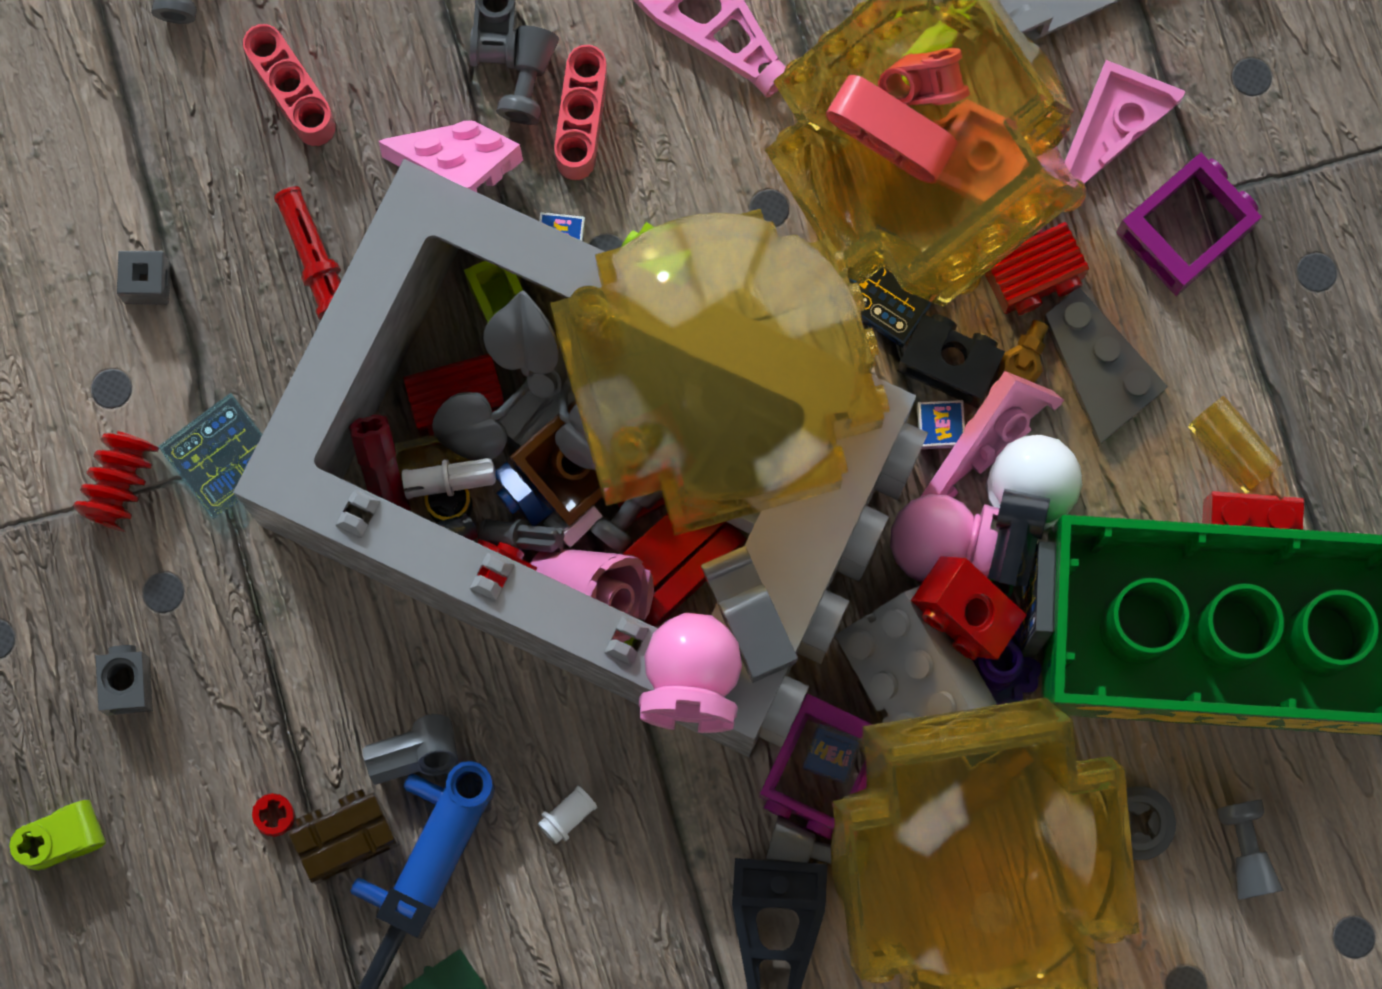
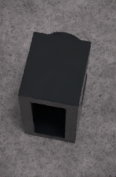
M922 314L903 354L897 372L958 400H963L964 403L978 409L1005 351L997 348L998 343L986 335L974 333L972 338L956 332L957 324L945 316L933 314L932 317ZM950 347L956 348L964 355L965 362L957 366L949 365L943 360L941 351Z

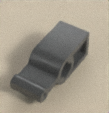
M746 546L702 564L701 569L716 599L723 620L738 641L741 660L751 682L754 683L796 664L798 657L775 606L761 582Z

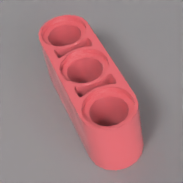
M258 24L251 27L243 38V48L252 69L298 137L304 143L311 146L326 144L332 139L336 126L327 101L275 27L268 24ZM263 44L276 45L275 51L269 56L260 57L255 55L257 49ZM289 78L300 80L299 86L294 91L283 92L279 90L284 80ZM318 113L324 116L323 122L317 127L308 128L303 126V121L308 115Z
M580 45L574 48L566 62L554 150L556 166L560 174L570 180H581L588 177L596 163L607 86V67L603 52L593 45ZM583 64H592L599 69L592 77H582L576 73L579 66ZM584 105L593 111L584 120L575 119L570 115V111L577 106ZM576 147L583 149L587 153L586 157L579 162H570L563 157L568 149Z
M849 75L825 114L827 119L838 129L913 177L930 184L936 183L958 146L957 140L949 132L872 82L857 75Z

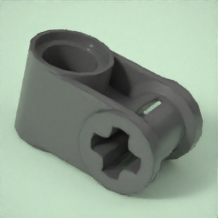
M475 0L474 25L471 29L470 66L478 67L480 62L506 64L508 69H515L518 13L516 0H506L508 2L507 7L501 12L496 13L490 12L485 8L489 0Z

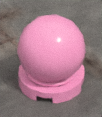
M928 494L910 501L898 512L891 527L890 547L897 565L907 576L923 583L940 556L967 558L979 571L988 577L998 536V531L992 530L990 527L992 519L997 520L999 508L984 504L981 514L974 516L963 502L947 495Z
M683 613L666 621L653 633L644 655L646 676L655 690L644 692L639 697L640 719L651 725L672 730L675 728V720L699 723L698 733H717L732 730L734 719L737 717L738 707L735 702L726 699L725 696L737 685L742 669L738 641L729 628L712 615Z

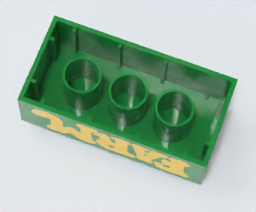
M1061 515L1048 533V542H1054L1055 546H1057L1055 629L1043 647L1041 715L1382 736V535Z

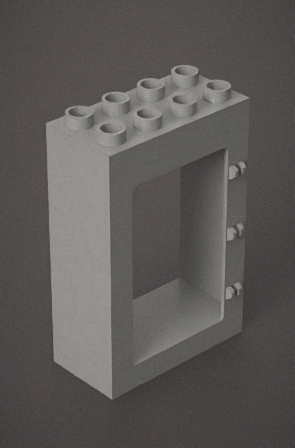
M403 159L233 491L256 522L268 530L639 705V697L642 693L655 690L646 676L644 655L653 633L658 628L343 480L356 454L349 426L358 418H365L376 414L458 250L461 249L789 401L801 409L804 422L745 546L761 582L775 606L796 655L800 654L821 664L849 603V600L829 592L830 585L837 572L860 582L889 516L868 507L872 496L876 490L895 500L899 499L928 435V432L907 423L916 395ZM348 504L372 514L373 516L369 524L365 523L363 519L345 512ZM484 567L507 578L503 588L498 583L484 576H478L481 568ZM716 604L712 616L726 626L718 604ZM616 630L641 641L638 652L632 646L617 639L612 640ZM742 662L737 685L725 696L726 699L735 702L738 707L737 717L734 719L732 730L717 733H698L699 723L676 720L675 723L750 757L759 737L782 747L805 699L809 686L788 677L792 666L752 683Z

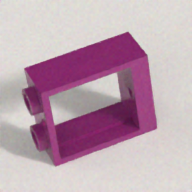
M1202 152L1124 218L1116 231L1123 241L1176 297L1251 232L1262 218L1257 212L1259 208L1254 199L1244 191L1238 192L1227 180L1228 174L1223 166L1212 158L1208 160ZM1195 176L1239 223L1189 266L1146 221V218Z
M807 693L759 794V798L766 801L764 809L789 820L791 813L807 820L808 823L805 828L825 839L831 840L833 833L842 837L891 733ZM807 720L870 749L837 819L775 790Z

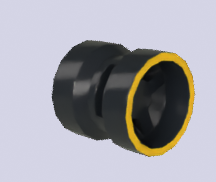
M468 489L454 491L453 496H448L447 492L425 495V505L435 522L456 516L459 517L463 514H467L470 517L472 513L473 501Z

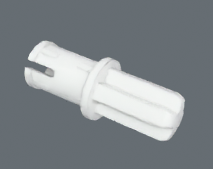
M489 458L450 464L449 460H443L442 465L403 470L402 481L404 489L407 488L405 490L407 499L447 492L448 496H453L454 491L493 485L496 482V471L492 460Z

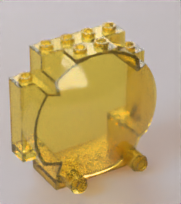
M864 0L856 5L852 14L836 28L826 31L819 38L818 43L802 57L792 60L785 67L784 72L773 81L798 122L782 130L776 137V141L767 147L765 152L840 274L863 284L877 271L884 268L893 273L903 290L944 307L956 296L967 295L973 292L978 287L981 276L1060 213L1076 210L1085 199L1086 189L1084 183L1070 173L1057 148L1071 128L1070 115L1074 113L1068 103L1060 76L1043 50L1028 36L1020 32L999 0ZM947 48H958L961 50L962 58L959 60L963 84L968 85L970 95L960 101L949 104L908 105L949 132L958 142L957 148L936 183H926L908 174L838 129L825 115L849 75L863 77L878 86L880 75L905 55L928 53ZM901 75L904 83L910 86L907 78Z
M761 208L742 214H696L660 224L642 233L624 247L595 254L596 269L602 287L582 286L576 289L570 298L550 303L554 328L605 505L662 491L674 536L840 489L843 481L842 474L848 473V467L841 445L836 446L837 440L882 428L885 419L883 413L890 412L888 398L883 385L875 386L871 375L872 368L876 367L875 357L879 356L876 337L872 328L864 330L861 311L865 310L863 295L857 282L853 284L849 282L847 265L842 251H833L830 238L808 243L797 235L778 237L773 221L768 222L764 220Z
M1046 697L863 726L860 746L863 754L866 756L867 788L846 795L842 800L832 801L835 825L831 845L832 874L840 904L845 912L850 962L860 980H866L870 983H884L894 979V975L898 974L901 989H1099L1094 941L1097 940L1100 943L1106 944L1123 941L1125 935L1140 933L1124 767L1111 756L1082 761L1076 759L1073 720Z

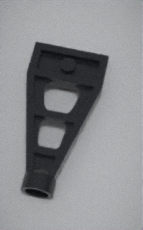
M735 858L732 910L747 989H760L759 965L763 960L786 961L789 963L791 970L787 989L802 988L825 913L828 864ZM762 909L792 910L798 915V929L794 941L789 948L785 950H770L763 946L759 939L756 923L757 914Z

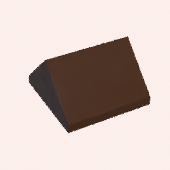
M580 397L575 398L568 405L569 414L575 405L584 402ZM557 414L513 453L510 459L523 481L533 493L566 525L570 526L637 465L631 462L623 467L612 470H592L573 463L566 458L556 444V433L565 424L560 419L559 414Z

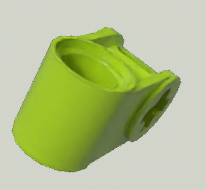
M81 800L64 806L51 815L23 825L12 835L9 847L11 855L17 862L31 870L40 871L68 859L77 858L98 850L106 844V840L90 800ZM32 838H36L42 843L44 842L38 848L39 856L36 858L29 853H25L26 850L31 848L30 840Z

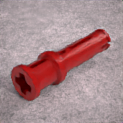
M292 186L275 194L274 200L278 204L290 237L304 266L301 279L304 286L310 287L318 305L315 312L318 319L321 320L341 282L338 276L341 269L334 259L328 258L316 225L302 196L301 188L299 186Z

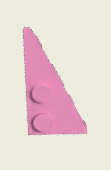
M1106 60L1048 203L1060 206L1181 102L1185 91Z
M1004 371L999 380L991 387L989 395L975 416L966 424L963 434L921 497L928 494L947 495L952 498L956 496L958 491L953 486L972 469L979 474L984 472L996 461V457L1007 444L1026 436L1031 431L1029 426L1031 418L1047 405L1055 411L1061 406L1064 399L1053 390Z

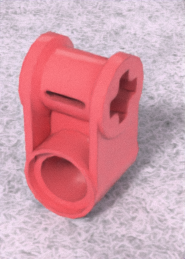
M958 48L905 55L886 69L878 80L879 88L907 106L929 103L935 105L949 104L960 101L970 95L968 85L963 84L959 65L962 53ZM901 75L907 78L910 86L904 83Z

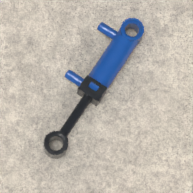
M467 761L454 766L448 774L444 788L414 773L408 775L403 786L404 790L434 804L435 807L394 888H390L388 892L360 877L354 881L350 892L352 895L380 908L376 918L390 924L358 989H379L407 933L422 940L436 912L435 907L486 806L492 800L495 792L492 776L480 763ZM469 774L478 775L483 780L481 793L474 798L462 797L458 790L460 780Z

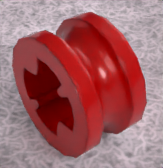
M271 793L257 800L253 806L252 818L253 823L261 833L270 837H278L290 830L294 823L295 813L293 806L287 798L280 794ZM279 803L278 808L280 811L284 808L286 809V818L278 820V827H267L269 822L267 820L261 822V813L269 810V804Z

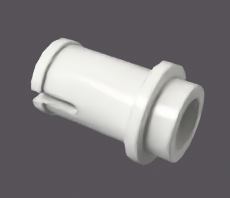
M577 786L550 813L544 811L541 814L543 819L538 823V826L554 844H557L561 839L567 841L569 839L568 833L598 807L592 798L580 786Z

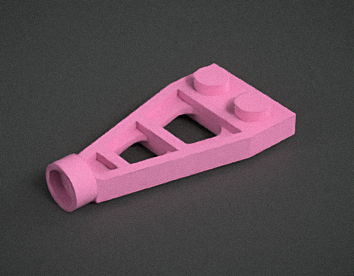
M633 0L656 24L750 80L767 98L778 92L792 74L778 60L776 53L744 0H719L722 7L721 12L706 24L697 23L680 12L678 4L683 0ZM732 19L736 20L750 37V43L739 53L731 52L714 38V35ZM768 63L769 65L759 73V67L762 64Z

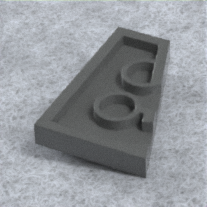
M1080 287L1071 292L1045 314L1044 322L1049 326L1050 336L1063 366L1067 368L1077 391L1076 396L1082 410L1084 409L1093 429V436L1099 447L1163 393L1168 386Z

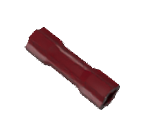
M373 414L369 417L356 419L349 426L357 461L363 472L367 491L411 512L396 461V450L387 417Z

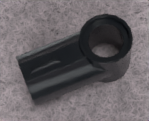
M1004 489L996 523V529L999 532L989 579L1014 586H1028L1034 565L1037 542L1043 536L1050 498Z

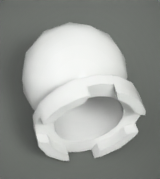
M1044 435L1023 436L1007 444L991 466L986 481L988 501L991 506L1000 508L1004 489L1050 498L1044 527L1045 531L1053 527L1061 515H1067L1078 501L1083 485L1081 467L1074 453L1059 439Z

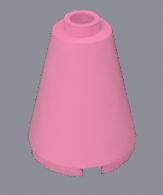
M562 549L560 552L540 551L530 562V564L537 567V572L637 619L640 618L645 621L650 612L654 596L653 576L649 570L644 569L642 565L644 562L639 558L626 554ZM616 630L612 640L617 639L625 642L631 637Z

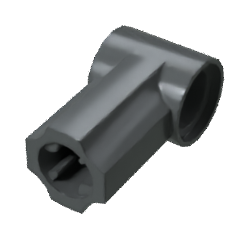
M441 714L425 715L414 722L412 731L366 745L365 748H362L364 762L374 785L419 771L428 776L445 775L454 766L458 765L459 762L452 721L447 716Z

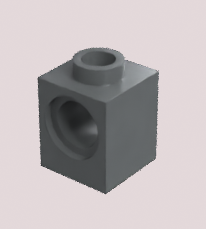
M134 645L112 646L108 648L109 654L95 656L98 710L108 716L153 711L149 656L142 651L136 652V646ZM123 668H132L135 675L133 684L126 690H116L114 686L116 673Z

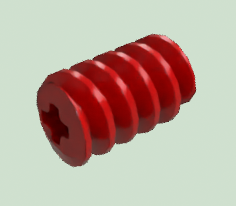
M117 431V434L104 433L101 436V442L110 451H95L93 457L103 467L88 468L86 473L96 484L81 485L80 491L89 501H76L73 504V508L81 516L92 522L125 532L115 522L117 519L132 518V514L122 506L123 502H138L139 497L130 491L129 487L130 485H145L146 481L136 473L137 468L151 469L153 464L142 455L144 452H158L159 447L139 437Z

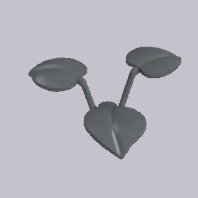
M525 291L519 292L491 318L486 325L483 337L487 352L497 364L509 370L521 368L522 374L527 376L524 384L494 412H492L487 399L479 393L462 392L453 395L440 406L432 424L434 436L438 438L442 445L456 454L470 460L493 459L503 451L508 438L505 427L498 419L502 418L528 391H531L540 398L552 397L558 394L559 417L565 424L557 431L555 440L561 452L570 461L587 469L612 470L633 462L640 454L631 439L626 424L609 406L597 401H584L575 405L569 414L568 394L571 391V387L565 382L573 370L572 359L564 350L560 349L557 337L547 318Z

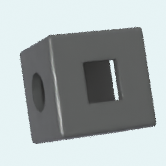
M163 251L118 252L117 295L124 304H169L171 263ZM141 275H148V281H140Z

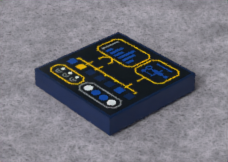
M877 225L829 295L828 300L903 348L915 331L922 314L926 315L953 272L885 228Z

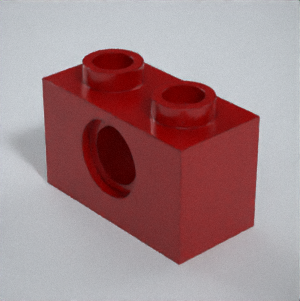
M940 556L911 599L924 612L922 619L932 628L948 634L954 640L952 644L954 649L971 660H976L977 657L998 660L1026 617V614L967 558ZM966 606H967V607H968V613H967V616L965 617V608H966Z

